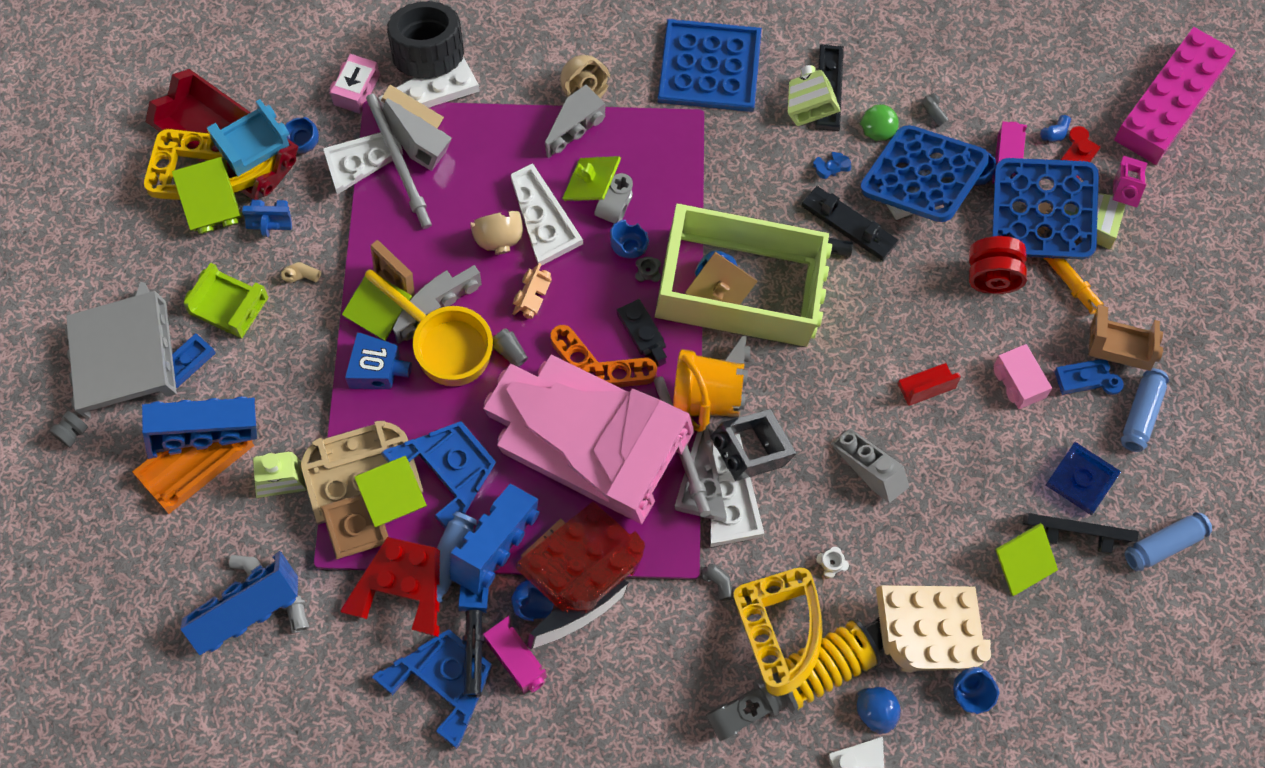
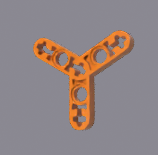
M558 325L551 331V344L564 361L588 373L595 372V375L605 380L604 370H608V380L605 381L617 387L647 385L654 382V379L657 377V365L652 359L637 358L598 362L569 326ZM561 334L563 337L567 335V343L570 346L568 349L562 339L558 341V335ZM575 352H581L585 355V359L582 362L576 363L570 359V356ZM642 367H647L649 375L644 376L643 372H641ZM620 368L625 370L627 375L623 379H616L612 376V372ZM631 368H634L633 378H631Z

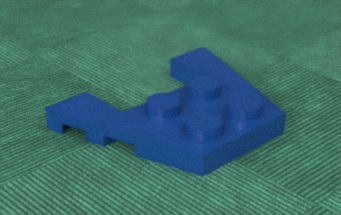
M462 421L430 432L417 439L406 441L393 448L390 447L381 453L387 462L406 455L410 463L419 455L454 495L455 499L434 516L445 529L448 522L454 518L452 514L456 511L463 514L466 513L496 464V461Z
M448 629L438 637L418 647V650L407 657H402L382 672L380 670L375 673L372 678L393 696L412 673L455 708L436 732L455 749L460 746L479 697L467 698L463 696L465 644L462 643V639ZM483 656L481 692L492 668V664ZM472 658V679H474V658Z

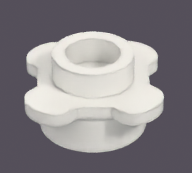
M832 547L824 554H818L816 558L817 563L823 567L824 575L827 578H833L836 573L840 571L845 572L849 567V563L845 560L841 549L838 547ZM831 560L835 561L834 565L830 563Z

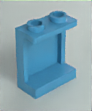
M260 99L255 101L257 105L255 111L220 130L216 123L207 127L212 142L237 177L273 157L280 149L290 146L287 140V136L290 135L287 128L282 122L277 123L275 120L277 118L271 106L269 104L265 106Z

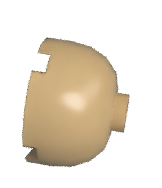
M575 56L562 68L560 74L561 87L565 95L569 97L584 85H587L601 98L607 91L608 85L606 83L608 77L610 78V73L607 67L593 56Z
M510 211V217L496 213L474 220L475 223L471 222L470 226L476 243L485 250L495 251V255L510 252V247L517 244L522 236L523 226L520 212Z

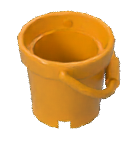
M680 350L676 369L673 406L688 413L690 418L691 416H699L700 425H697L691 418L695 431H704L710 422V416H740V412L733 411V407L741 405L744 375L737 374V368L744 369L745 364L697 356L694 351Z

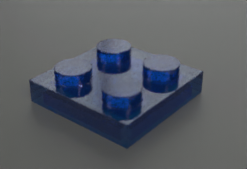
M1074 442L1045 486L1092 516L1121 471L1077 442Z

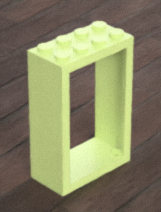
M676 204L655 318L807 347L810 339H815L817 327L820 328L823 312L819 310L820 305L825 300L826 289H823L824 281L826 282L829 272V266L825 265L826 260L830 258L832 244L828 243L829 233ZM681 240L808 264L801 317L672 292Z

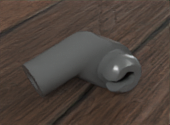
M931 93L929 96L924 97L922 104L931 118L940 127L949 119L938 106L940 103L939 97Z
M708 564L707 567L702 568L701 576L703 580H712L718 585L720 600H732L734 597L729 574L717 564Z

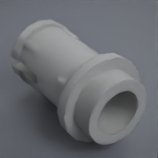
M301 596L296 597L293 604L284 608V610H287L292 633H299L310 628L304 611L306 603L301 599Z

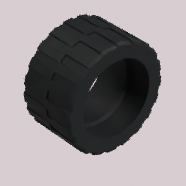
M419 1L400 8L390 17L387 23L388 39L394 66L400 72L413 78L430 79L451 72L462 62L464 45L460 19L457 12L450 6L440 2Z

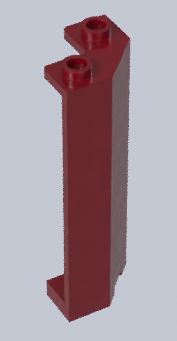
M187 69L172 74L166 96L149 101L145 122L159 132L165 129L209 134L207 127L216 123L221 130L251 112L194 71ZM287 138L290 146L278 151L273 170L257 177L253 186L241 190V192L252 200L268 196L295 164L298 146ZM191 141L188 143L187 148L195 149L199 146L200 142ZM215 145L212 146V152H220ZM196 158L200 162L208 161L206 159ZM227 163L228 169L226 170L229 178L237 176Z

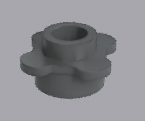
M644 257L636 261L638 272L635 277L639 282L644 280L657 282L661 279V274L659 273L661 262L659 259Z

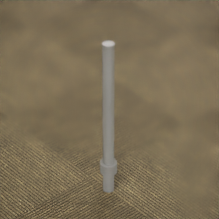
M369 94L366 97L367 102L410 198L409 205L412 212L417 214L422 228L427 229L432 226V223L425 210L427 207L423 197L418 194L376 95Z
M661 376L655 378L654 384L660 400L673 406L664 378ZM686 445L679 456L689 482L688 490L690 496L695 500L700 516L705 517L711 513L705 497L707 492L704 483L699 480L691 454Z

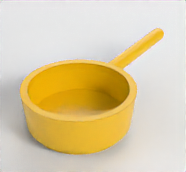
M373 270L366 271L365 277L419 322L413 336V350L420 367L430 379L445 386H461L474 381L485 371L492 352L493 338L487 322L478 313L465 307L446 306L426 315Z

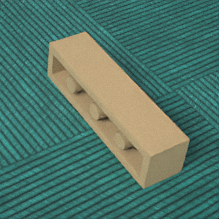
M389 85L381 99L383 103L388 98L400 104L403 108L437 129L444 118L392 85Z

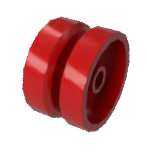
M1006 236L986 237L974 242L969 248V263L971 266L969 269V283L971 287L979 292L992 294L1011 293L1024 287L1027 282L1025 244L1018 239Z

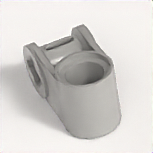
M623 173L614 175L604 200H599L595 216L614 224L623 219L633 194V181L630 176Z

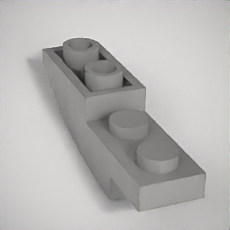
M474 265L452 278L446 270L426 284L410 302L426 315L436 309L451 306L458 298L475 292L482 285L480 272ZM405 310L401 312L393 327L398 343L413 339L419 324Z

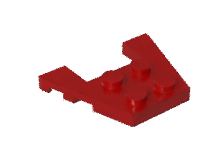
M387 537L341 608V612L367 619L376 591L419 601L411 630L438 637L437 613L440 612V602L437 601V585H440V550L431 546Z

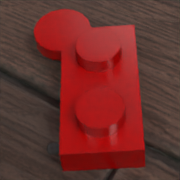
M1075 126L1069 133V139L1073 144L1061 160L1091 162L1101 146L1088 139L1089 132L1085 127Z

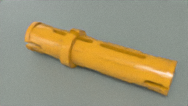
M1043 258L1071 289V295L1074 298H1078L1090 314H1094L1096 311L1094 305L1096 307L1104 305L1090 289L1091 285L1087 281L1084 282L1065 259Z

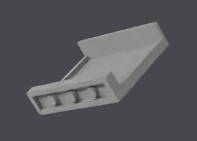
M156 291L66 316L67 326L65 327V334L69 340L67 357L71 363L69 380L73 386L71 403L76 412L88 419L91 418L90 410L158 391L166 397L177 394L166 301Z

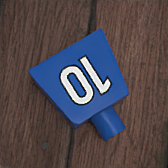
M357 332L345 379L350 389H391L395 376L410 377L412 362L399 360L400 354L395 344Z

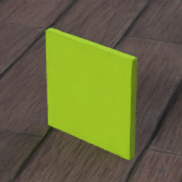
M620 156L580 158L563 196V200H604L621 160Z
M364 277L342 315L386 341L403 309ZM388 282L405 298H407L408 300L411 299L412 295L408 294L407 292Z
M406 455L354 476L375 528L427 506Z
M1041 523L995 549L1012 596L1017 595L1058 571L1044 526Z

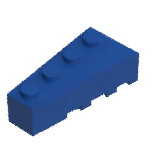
M240 396L234 399L222 400L210 398L205 401L181 400L171 403L156 401L150 404H142V432L147 458H157V453L169 451L170 455L181 453V448L191 446L196 447L197 450L206 449L213 442L228 445L257 439L255 398Z
M510 483L492 504L490 516L483 514L478 520L475 533L469 531L463 538L464 543L461 549L455 547L451 552L450 579L479 595L484 587L488 588L495 578L494 572L498 566L503 567L508 561L510 549L513 545L518 546L522 541L527 525L532 526L539 515L537 510L538 499Z
M281 551L272 556L275 561L267 567L263 568L259 565L251 570L252 574L247 577L244 583L234 582L228 586L222 593L221 599L218 600L217 597L211 598L182 619L180 629L199 656L206 651L211 653L217 650L226 639L231 636L236 638L242 635L251 624L255 622L261 623L271 616V612L280 607L282 609L287 608L295 602L296 597H298V575Z

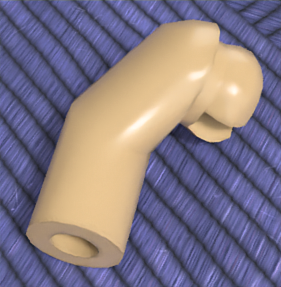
M301 262L292 264L281 272V278L289 283L303 278L317 282L321 276L320 270Z

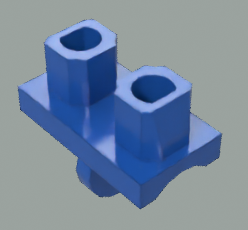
M252 200L249 206H243L242 213L245 217L246 229L261 230L263 237H269L270 230L292 229L290 210L286 200H277L274 206H265V202L262 200Z

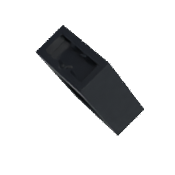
M771 409L721 422L710 436L735 481L782 468L797 454ZM753 428L768 455L749 460L734 433Z

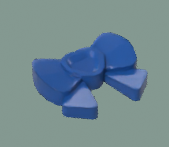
M832 152L833 160H829L826 163L820 157H817L813 162V167L816 168V173L819 177L826 179L830 175L836 176V173L840 171H850V158L842 153Z

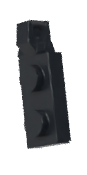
M640 298L618 308L617 315L639 353L645 357L650 355L657 367L666 364L667 356L663 351L666 348V344Z

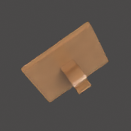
M714 252L685 293L691 296L740 305L758 280L717 252Z

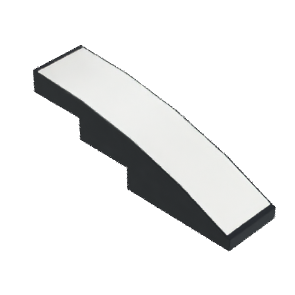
M620 576L603 593L594 586L577 603H574L567 597L530 633L527 647L533 649L551 643L583 628L617 603L625 595L629 582Z

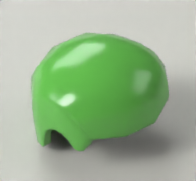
M879 104L865 111L860 125H862L865 136L875 141H886L897 132L899 121L897 114L891 107Z

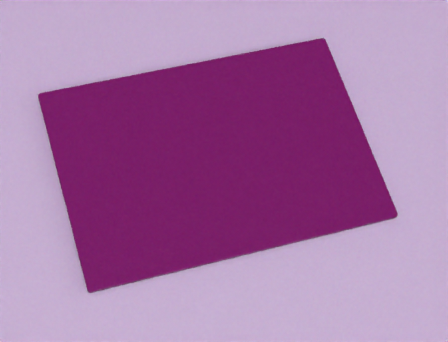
M367 101L363 103L359 138L381 133ZM445 102L430 107L431 110L444 117L438 130L443 131L452 138L446 153L432 171L411 159L403 147L402 157L419 196H422L427 207L425 210L432 226L423 229L417 214L412 212L409 205L410 198L394 161L389 162L354 184L327 438L374 425L376 421H385L398 426L405 432L409 441L462 421L496 461L465 515L477 520V524L483 514L490 516L492 504L510 483L538 499L537 510L539 515L532 526L527 525L522 541L518 546L513 545L509 551L508 561L503 567L495 571V574L538 575L521 558V555L558 520L562 519L599 555V559L581 575L583 577L622 576L623 578L697 579L700 575V516L675 510V503L685 474L679 453L675 452L652 493L655 502L641 525L502 454L497 446L498 437L501 431L508 427L489 418L483 408L485 407L484 402L490 392H494L501 372L507 370L510 362L495 351L493 347L489 363L485 371L477 379L461 386H445L433 381L423 372L414 354L413 339L398 343L392 329L386 342L395 344L398 347L399 360L412 362L410 377L395 376L391 389H350L345 376L357 332L380 340L383 339L346 318L342 313L365 277L366 271H374L371 244L377 240L413 273L415 295L426 284L446 270L453 278L475 265L480 272L482 285L475 292L458 298L451 306L465 307L478 313L487 322L492 338L505 328L509 332L513 331L528 357L527 361L519 368L538 377V370L541 364L547 361L550 355L562 359L551 344V331L558 325L569 326L598 362L637 358L652 359L650 355L645 357L639 353L617 315L618 308L640 298L666 344V348L663 351L667 356V363L657 367V377L661 376L664 378L673 403L679 352L681 349L694 351L697 356H702V327L655 318V312L676 204L704 209V111L701 109L605 107V118L599 125L592 126L585 131L581 138L574 139L560 153H554L548 158L546 156L545 141L563 106ZM620 156L621 160L614 175L620 173L627 174L633 181L632 199L627 206L622 220H626L629 225L638 223L648 233L649 246L640 257L623 258L612 250L610 230L614 223L595 216L599 200H563V196L580 158ZM533 163L582 237L583 245L540 267L539 271L546 270L551 273L550 277L552 280L544 296L535 293L543 301L537 315L533 316L532 319H528L523 316L524 312L522 311L515 315L512 314L516 306L513 304V301L518 291H522L525 283L522 282L525 273L529 268L533 269L537 266L538 263L513 187L511 174ZM510 211L520 212L523 232L518 243L510 247V252L495 255V251L485 250L476 243L470 226L471 222L475 223L474 220L496 213L510 217ZM681 240L672 292L686 294V290L696 278L695 270L703 258V244ZM644 257L659 259L661 262L659 267L661 279L657 282L652 280L639 282L635 277L638 272L636 261ZM561 334L558 335V341L562 339L568 349L570 346L567 343V335L564 337ZM575 352L570 356V359L573 362L579 363L585 359V355L581 352ZM642 367L641 372H643L644 376L649 375L647 367ZM620 368L612 372V376L616 379H623L627 375L626 371ZM631 368V378H633L634 368ZM604 370L605 380H608V370ZM654 382L647 385L619 387L627 392H631L633 388L660 400ZM691 416L696 424L700 425L699 416ZM695 430L687 444L690 454L697 435ZM418 455L414 458L424 492L422 495L427 506L388 522L385 526L390 538L437 548L445 528L434 516L454 500L455 497ZM326 523L318 524L314 565L317 569L366 570L381 546L336 559Z

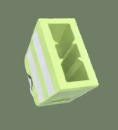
M811 65L804 66L801 69V77L792 79L789 82L788 115L796 126L840 112L832 86L822 70L816 71L815 67Z
M1098 193L1097 244L1111 249L1117 238L1126 204L1112 200L1113 195ZM1067 204L1064 207V211L1072 216L1078 213V208L1074 204Z
M293 452L268 453L253 458L256 498L307 490L302 473L301 460Z

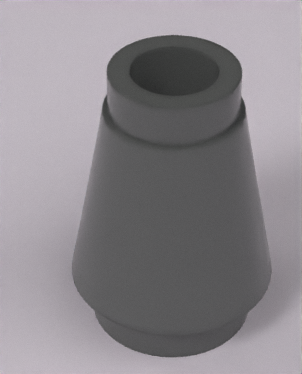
M505 328L493 337V349L511 364L520 367L527 361L528 357L513 331L509 332Z

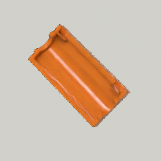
M252 440L228 445L213 442L208 448L201 450L191 446L181 448V453L170 455L169 451L158 452L157 458L147 459L132 472L163 509L170 514L254 447Z

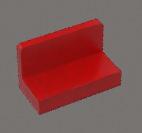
M944 363L900 379L898 386L908 406L956 389L961 376L959 372L952 374L948 365Z

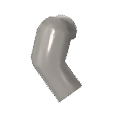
M231 555L229 560L230 568L245 570L248 575L252 574L251 570L261 565L257 558L250 556Z

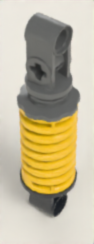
M851 618L846 623L845 628L838 627L835 633L829 632L826 634L825 638H822L820 653L811 674L792 692L782 696H774L767 691L763 679H757L753 682L754 689L707 713L706 717L718 740L722 741L741 731L742 728L767 714L774 718L779 715V711L783 710V708H787L792 714H795L803 707V701L811 703L814 701V695L817 698L822 697L824 691L831 692L833 690V685L839 687L843 681H850L852 675L854 677L859 676L861 669L867 671L873 667L880 666L881 657L879 650L883 649L880 618H876L875 621L866 626L858 619ZM801 648L797 653H792L788 658H784L789 671L798 663L805 648ZM778 672L774 673V680L776 683H780ZM745 702L753 703L754 707L750 709L751 713H744L743 709L747 707Z

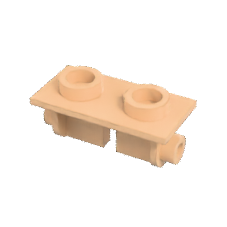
M540 263L533 269L529 268L522 280L525 286L522 291H518L513 301V304L516 305L512 313L513 315L519 311L524 312L523 316L528 319H532L533 316L537 315L543 299L536 296L535 293L544 296L552 280L550 272L546 270L539 271Z

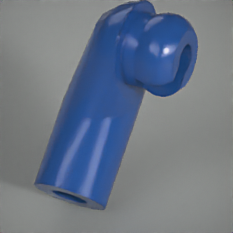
M1061 115L1057 125L1049 126L1048 128L1044 127L1041 130V139L1043 141L1049 140V142L1063 140L1067 135L1071 118L1067 115Z

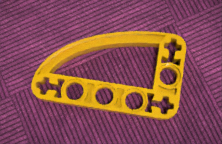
M172 129L161 131L156 137L144 179V186L148 194L159 199L180 200L176 185L171 184L173 178L172 171L175 170L178 156L206 160L219 157L224 158L220 152L211 151L212 146L215 144L212 142L210 135ZM191 141L200 142L199 146L195 149L187 148L188 143ZM277 154L242 175L229 178L233 192L235 193L253 186L257 177L271 172ZM159 160H169V164L164 168L156 166ZM157 175H159V181H160L161 185H157L156 188L153 189L152 185H156V184H157V182H158V177H157Z
M794 568L742 584L734 591L735 604L765 687L774 696H782L798 688L811 674L820 653L822 642L821 609L814 580L809 570L805 568ZM772 586L780 587V590L776 593L766 592ZM806 595L809 607L808 640L800 660L789 671L765 607ZM749 596L752 604L747 605L744 597ZM753 614L761 615V618L757 621L747 620ZM765 634L769 636L768 640L764 642L755 641V638L759 635ZM773 655L777 657V660L773 663L763 662L766 656ZM778 672L780 683H776L773 674Z

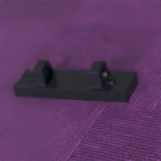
M816 186L802 202L801 207L881 261H884L898 244L899 240L883 230L881 225L875 221L871 222L841 202L839 197L833 193L829 194L819 186Z
M1024 513L1022 524L1036 526L1040 523L1043 524L1049 544L1053 545L1057 544L1059 530L1099 537L1097 551L1107 554L1112 553L1114 540L1138 541L1139 531L1032 513Z

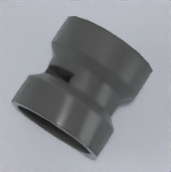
M67 410L62 416V421L59 424H54L49 432L57 440L70 448L75 443V438L78 434H83L88 429V426L75 414Z

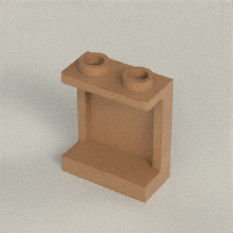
M1098 305L1090 325L1088 355L1151 371L1154 363L1159 362L1163 354V347L1160 346L1163 338V331H1160V321L1154 320L1150 330L1109 321L1108 307Z

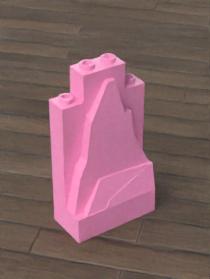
M550 355L549 359L541 364L538 370V377L510 363L507 370L501 372L494 392H490L484 402L485 407L483 408L489 418L508 427L503 429L498 437L497 446L502 454L642 525L655 502L652 493L675 452L682 454L694 433L690 415L662 400L633 388L631 392H627L553 355Z

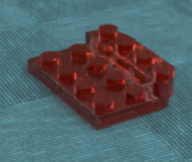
M593 501L521 558L515 568L559 609L565 611L568 608L589 612L595 608L601 598L629 574L632 576L635 574L644 553L645 543L636 531L629 534Z

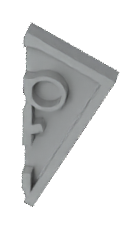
M706 426L704 431L697 432L691 457L699 480L704 483L707 492L705 497L711 513L705 516V518L726 522V510L710 435ZM685 473L675 503V510L700 516L696 502L690 496L688 490L689 482Z

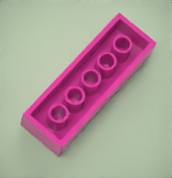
M1193 27L1122 123L1114 141L1157 165L1224 72L1236 50Z

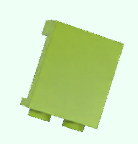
M222 157L172 171L191 231H198L199 234L213 231V226L223 224V227L235 225L238 223L237 219L243 217L242 212L239 211L226 170L228 169L226 160Z
M210 263L206 269L201 271L194 288L187 292L184 298V306L190 315L242 339L269 297L264 286L256 282L253 286H250L220 272L215 264Z

